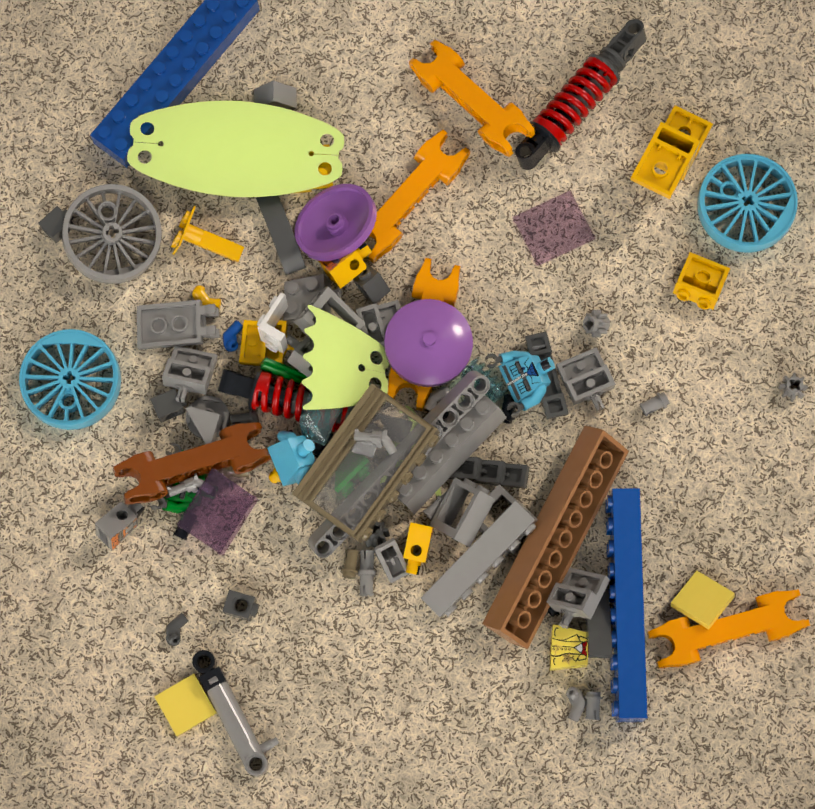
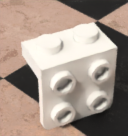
M281 292L278 297H273L269 304L270 310L266 315L263 314L260 317L257 326L260 339L266 343L265 346L275 353L279 351L284 354L288 347L286 335L275 328L288 307L286 295Z

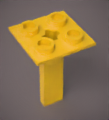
M193 206L191 211H186L179 224V228H182V230L178 231L171 244V247L174 248L173 255L181 246L182 241L185 240L225 258L239 262L244 246L189 224L196 206Z

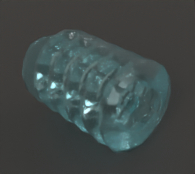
M477 357L465 367L461 374V379L470 371L480 372L490 381V389L485 395L496 403L509 389L501 390L503 382L495 384L498 376L495 375L490 378L489 374L492 370L483 371L486 363L478 365L477 362L480 357ZM480 379L474 382V387L479 385Z

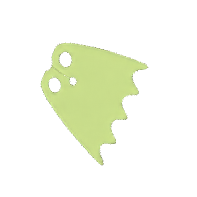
M308 305L309 310L316 317V323L305 328L304 331L313 340L314 348L312 351L305 353L303 358L311 364L313 373L308 378L302 380V384L312 392L313 397L309 403L303 406V409L318 410L355 406L368 389L369 381L373 377L380 380V390L387 394L388 379L385 376V370L388 368L389 362L384 347L378 341L344 320L312 305ZM373 351H378L382 355V362L379 365L374 364L370 359V354ZM360 364L364 365L365 370L363 372L359 371L358 366Z

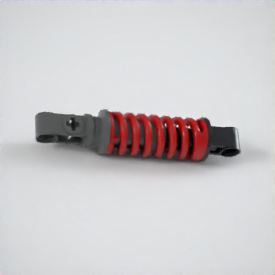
M629 20L620 32L611 39L610 43L600 50L599 55L590 54L583 63V67L579 68L575 76L568 80V84L561 88V92L556 93L554 100L548 102L546 109H542L538 116L530 121L535 130V135L531 138L526 136L515 149V154L522 169L531 170L535 168L548 151L558 152L562 145L561 142L567 140L565 133L572 134L575 130L573 125L579 126L582 123L580 117L586 118L589 115L588 109L593 110L596 107L595 101H602L604 98L603 93H609L611 88L619 83V71H623L626 63L633 58L647 40L644 24L641 20Z
M223 369L218 388L219 392L249 399V410H256L261 405V410L264 413H268L271 410L275 416H280L283 413L284 417L288 420L292 419L295 415V420L299 423L306 419L307 424L313 426L317 422L320 429H325L329 425L331 432H337L355 407L305 410L303 406L312 400L313 395L311 391L305 390L306 387L302 382L296 391L293 390L295 385L293 379L288 381L287 388L282 387L284 378L278 376L274 385L275 379L272 378V374L262 369H259L255 378ZM377 413L371 421L376 422L381 419L384 427L380 428V430L384 431L387 429V435L390 439L399 443L411 432L413 424L409 420Z

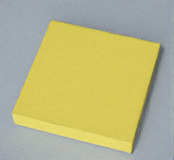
M696 571L672 600L671 607L705 628L710 629L733 600L735 593Z
M195 674L188 676L154 696L177 737L217 714Z

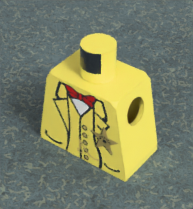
M552 625L550 670L587 667L588 639H586V632Z

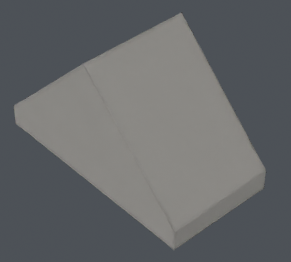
M273 80L254 89V103L285 109H297V91L295 87Z
M190 406L187 407L186 410L204 443L215 442L222 422L220 414Z
M394 538L374 548V553L390 583L410 574L406 573L407 564Z

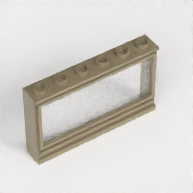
M371 383L292 494L359 543H362L363 540L367 541L373 533L372 527L374 524L381 522L387 513L385 509L389 503L393 504L399 497L400 492L398 491L402 485H407L412 479V471L416 466L420 467L425 461L427 450L430 447L434 448L438 443L440 432L437 428ZM355 428L360 432L368 433L387 429V435L392 440L397 451L389 455L384 445L378 448L376 445L371 444L372 442L355 441Z

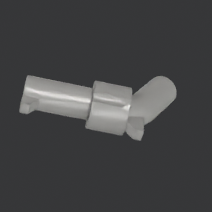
M355 428V441L372 442L371 444L376 445L378 448L384 445L389 455L397 451L392 440L387 435V429L368 433L360 432Z
M197 473L193 477L185 479L184 483L173 487L166 486L170 497L185 491L196 493L198 488L207 494H210L213 490V486L198 478Z

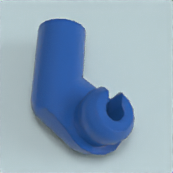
M237 320L223 333V344L228 352L236 351L239 346L236 335L243 329V325Z

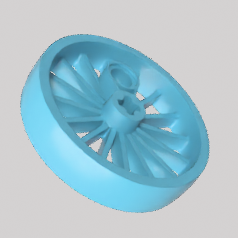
M755 154L734 155L716 164L705 176L697 198L698 216L707 234L721 246L744 253L762 251L778 243L791 228L798 205L796 188L789 174L773 160ZM742 166H753L748 190ZM738 167L742 188L728 168ZM756 167L767 171L752 192ZM723 171L729 181L723 183L715 178V176ZM769 174H772L778 180L757 193ZM710 182L720 187L718 193L706 190ZM781 184L786 193L761 197ZM726 188L732 189L734 195H726L723 190ZM705 196L720 199L723 203L705 206ZM788 198L786 207L764 203ZM747 201L751 202L748 206L744 205ZM734 207L713 221L710 220L707 214L708 211ZM765 209L782 212V214L777 218ZM738 211L724 233L714 226ZM740 215H743L739 239L735 240L728 237V232ZM761 215L775 223L771 229ZM747 216L749 217L754 242L742 241ZM754 217L766 232V235L760 241L758 240Z
M66 329L44 336L30 348L20 368L19 385L25 404L39 420L58 429L77 430L97 423L113 408L121 389V371L114 353L105 342L91 333L82 330ZM62 344H70L69 366H67L61 348ZM57 345L64 369L47 352L46 349L48 347ZM75 345H84L73 366ZM90 346L100 348L80 366ZM44 352L61 372L35 360ZM103 353H106L110 359L105 364L85 370ZM36 365L57 376L29 374L32 366ZM110 367L113 369L112 378L84 377ZM73 376L75 380H71V384H68L66 380ZM29 380L54 381L31 390L28 387ZM83 382L112 383L110 393L107 394ZM82 386L107 399L100 407H97L80 387ZM55 387L36 405L33 404L31 395ZM77 390L96 410L86 417L84 416ZM60 391L49 414L45 415L40 412L39 409ZM67 397H74L75 399L71 406H64V400ZM59 405L65 411L64 420L53 419ZM78 410L81 418L69 421V413Z

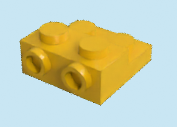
M689 252L673 294L681 301L690 300L697 303V306L701 309L706 310L710 308L713 310L730 268Z

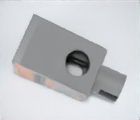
M120 502L95 523L96 536L112 551L138 526L137 516L144 510V507L141 503L130 504L127 507L123 502Z

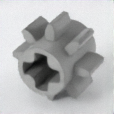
M592 310V313L585 314L583 328L586 334H592V337H601V334H607V330L610 327L607 313L601 314V310Z
M793 373L791 378L784 376L783 381L786 384L779 385V389L784 391L782 398L788 396L791 402L794 401L796 396L802 399L804 394L801 391H805L808 386L803 385L804 377H796V373ZM794 384L797 385V388H796V389L791 390V389L789 388L790 385H791V386H793Z

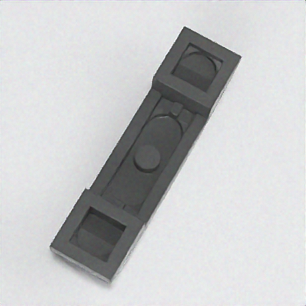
M279 196L257 197L256 200L285 275L305 269L304 260Z
M547 331L525 336L527 349L531 355H538L541 361L547 357L553 360ZM555 368L547 373L551 383L546 387V393L541 400L547 420L569 415Z

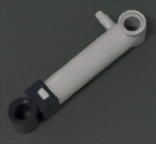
M207 650L198 651L192 660L193 667L202 674L199 676V679L208 693L245 770L252 776H263L269 767L264 752L279 744L278 739L275 737L259 745L222 669L219 666L217 667L215 656ZM203 657H209L211 660L207 668H200L199 662ZM260 758L263 763L262 768L258 771H253L251 769L252 760Z

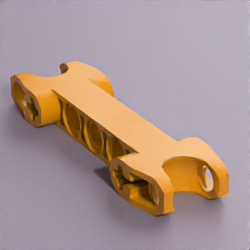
M433 40L430 43L431 49L437 55L434 61L422 63L414 58L409 61L410 68L428 91L434 93L439 87L442 88L483 125L478 130V133L491 148L510 157L513 151L510 143L506 140L510 134L519 132L530 138L535 135L533 126L516 105L510 102L502 108L460 70L465 66V63L452 48L437 40Z
M441 130L421 146L414 156V160L419 163V166L377 211L376 222L369 235L376 241L375 247L369 255L371 262L375 263L379 258L391 251L400 241L403 233L397 227L401 224V219H405L415 208L414 205L419 203L429 192L428 189L430 187L433 188L439 180L449 185L460 173L461 168L470 156V150L466 147L457 154L450 156L441 151L440 148L448 137L446 131Z
M425 258L420 271L416 275L411 297L420 300H439L455 307L459 292L461 266L454 265L448 278L437 280L430 273L432 259ZM392 367L390 369L388 395L395 399L398 391L402 388H412L418 394L416 410L422 411L433 387L411 384L396 374Z
M799 589L774 591L755 598L758 608L717 619L710 629L700 624L691 626L688 617L685 616L670 620L648 631V639L665 637L673 645L672 654L667 658L657 661V668L682 667L701 661L698 650L704 649L706 646L726 643L731 639L744 638L753 633L758 634L766 631L769 642L789 637L793 633L809 627V619L791 620L785 614L784 606L786 602L801 596Z

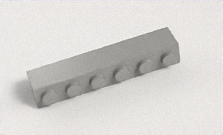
M484 395L426 455L427 457L420 467H415L412 471V479L407 485H402L398 491L400 495L397 498L414 515L507 418L499 406Z
M515 500L434 583L421 599L439 617H443L445 614L449 617L458 608L455 604L460 599L466 600L473 593L471 588L476 583L480 585L489 576L487 572L491 567L497 568L505 560L503 555L508 550L510 552L514 551L521 543L519 539L524 534L528 536L537 527L535 523L538 519L520 501Z

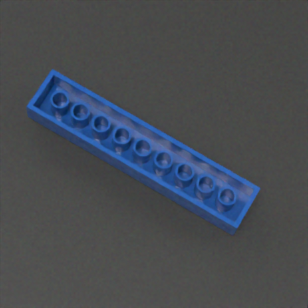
M204 0L90 134L93 143L127 168L130 165L127 161L128 150L133 146L134 138L130 135L131 122L145 113L180 105L260 11L258 0ZM145 122L141 125L140 129L144 135H150L154 132L152 123Z
M640 488L612 489L610 495H607V500H605V512L610 513V518L606 522V535H610V540H608L606 545L607 557H611V563L607 566V577L612 580V585H610L608 592L609 602H612L610 618L611 625H613L611 636L612 648H614V654L610 658V671H614V677L610 681L611 694H615V701L611 703V716L616 717V722H644L648 717Z

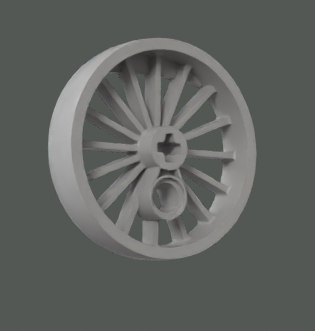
M118 184L99 185L83 192L68 208L62 224V243L72 265L87 278L105 284L125 283L142 275L155 261L162 241L160 219L150 201L138 191ZM105 194H117L116 205L106 201ZM101 195L103 203L99 205L97 211L90 198ZM121 195L133 199L119 222L116 223ZM86 202L102 225L78 211V207ZM135 203H139L146 210L120 227ZM104 208H110L114 214L112 217L106 218L102 215L101 211ZM73 214H76L99 230L72 225L70 220ZM146 215H149L153 222V225L124 230ZM72 229L97 235L69 240L68 230ZM109 230H113L114 233H117L115 235V238H111V235H107L109 233ZM155 230V241L127 236V234ZM99 240L78 255H75L71 248V245ZM125 240L152 245L154 248L150 256H148ZM103 244L88 267L79 260ZM108 245L103 271L92 270L91 268ZM116 245L131 266L121 268ZM122 245L146 261L135 265ZM112 246L117 269L107 270Z

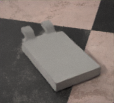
M201 300L137 306V348L143 350L203 344V338H220L219 328L216 329L215 325L206 326V317H219V308L215 304L202 306Z

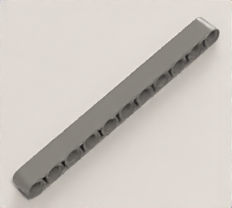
M474 370L468 372L423 418L439 430L440 434L438 436L440 439L438 443L490 389L489 379L480 372ZM480 379L479 385L474 387V382ZM465 395L464 400L458 403L460 396ZM449 411L448 417L443 419V414ZM418 424L396 446L397 451L388 455L331 515L354 531L399 468L395 467L396 463L399 460H405L412 446L417 443L426 428ZM430 447L425 453V455H427L433 448ZM387 476V480L380 484L381 478ZM372 492L370 498L364 500L365 495ZM356 508V512L348 516L350 510ZM327 519L311 534L308 540L309 547L321 558L331 555L349 536L340 528L338 531L333 532V528L336 525ZM325 541L321 548H317L320 542Z

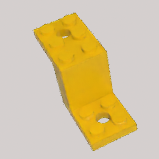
M674 105L666 122H660L630 180L670 199L680 180L684 181L713 123ZM679 130H687L690 133V136ZM657 167L666 173L657 174L654 168Z

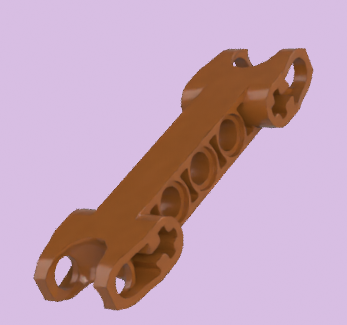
M240 423L226 427L219 432L221 440L159 459H155L153 452L146 451L135 454L113 467L115 477L131 476L139 482L138 486L124 493L123 499L125 504L149 503L161 499L168 494L166 486L191 478L196 473L197 476H201L232 466L235 474H243L270 461L271 456L267 448L254 449L247 442L261 433V423Z

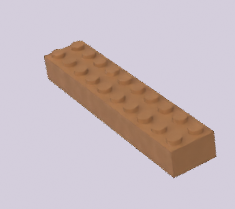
M584 426L537 517L538 520L535 523L537 527L527 536L482 623L511 644L525 649L529 648L550 607L546 601L555 583H562L629 452L606 431Z

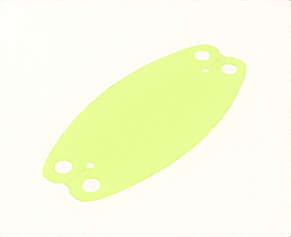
M245 101L187 103L145 113L134 119L130 125V135L134 138L133 146L128 150V163L149 177L191 191L228 197L277 196L317 188L335 181L342 175V163L338 159L339 151L344 147V135L338 129L323 121L277 106ZM145 122L152 123L154 126V132L150 135H144L141 132V125ZM330 134L334 138V143L330 147L323 146L320 143L322 135ZM160 141H162V142L164 143L163 146H159L158 144H154V143H158V142H160ZM146 150L151 153L152 158L150 162L143 164L138 160V154ZM310 151H313V152H314V155H313V156H309L308 153H309ZM323 162H327L332 166V171L328 175H322L318 171L319 165Z

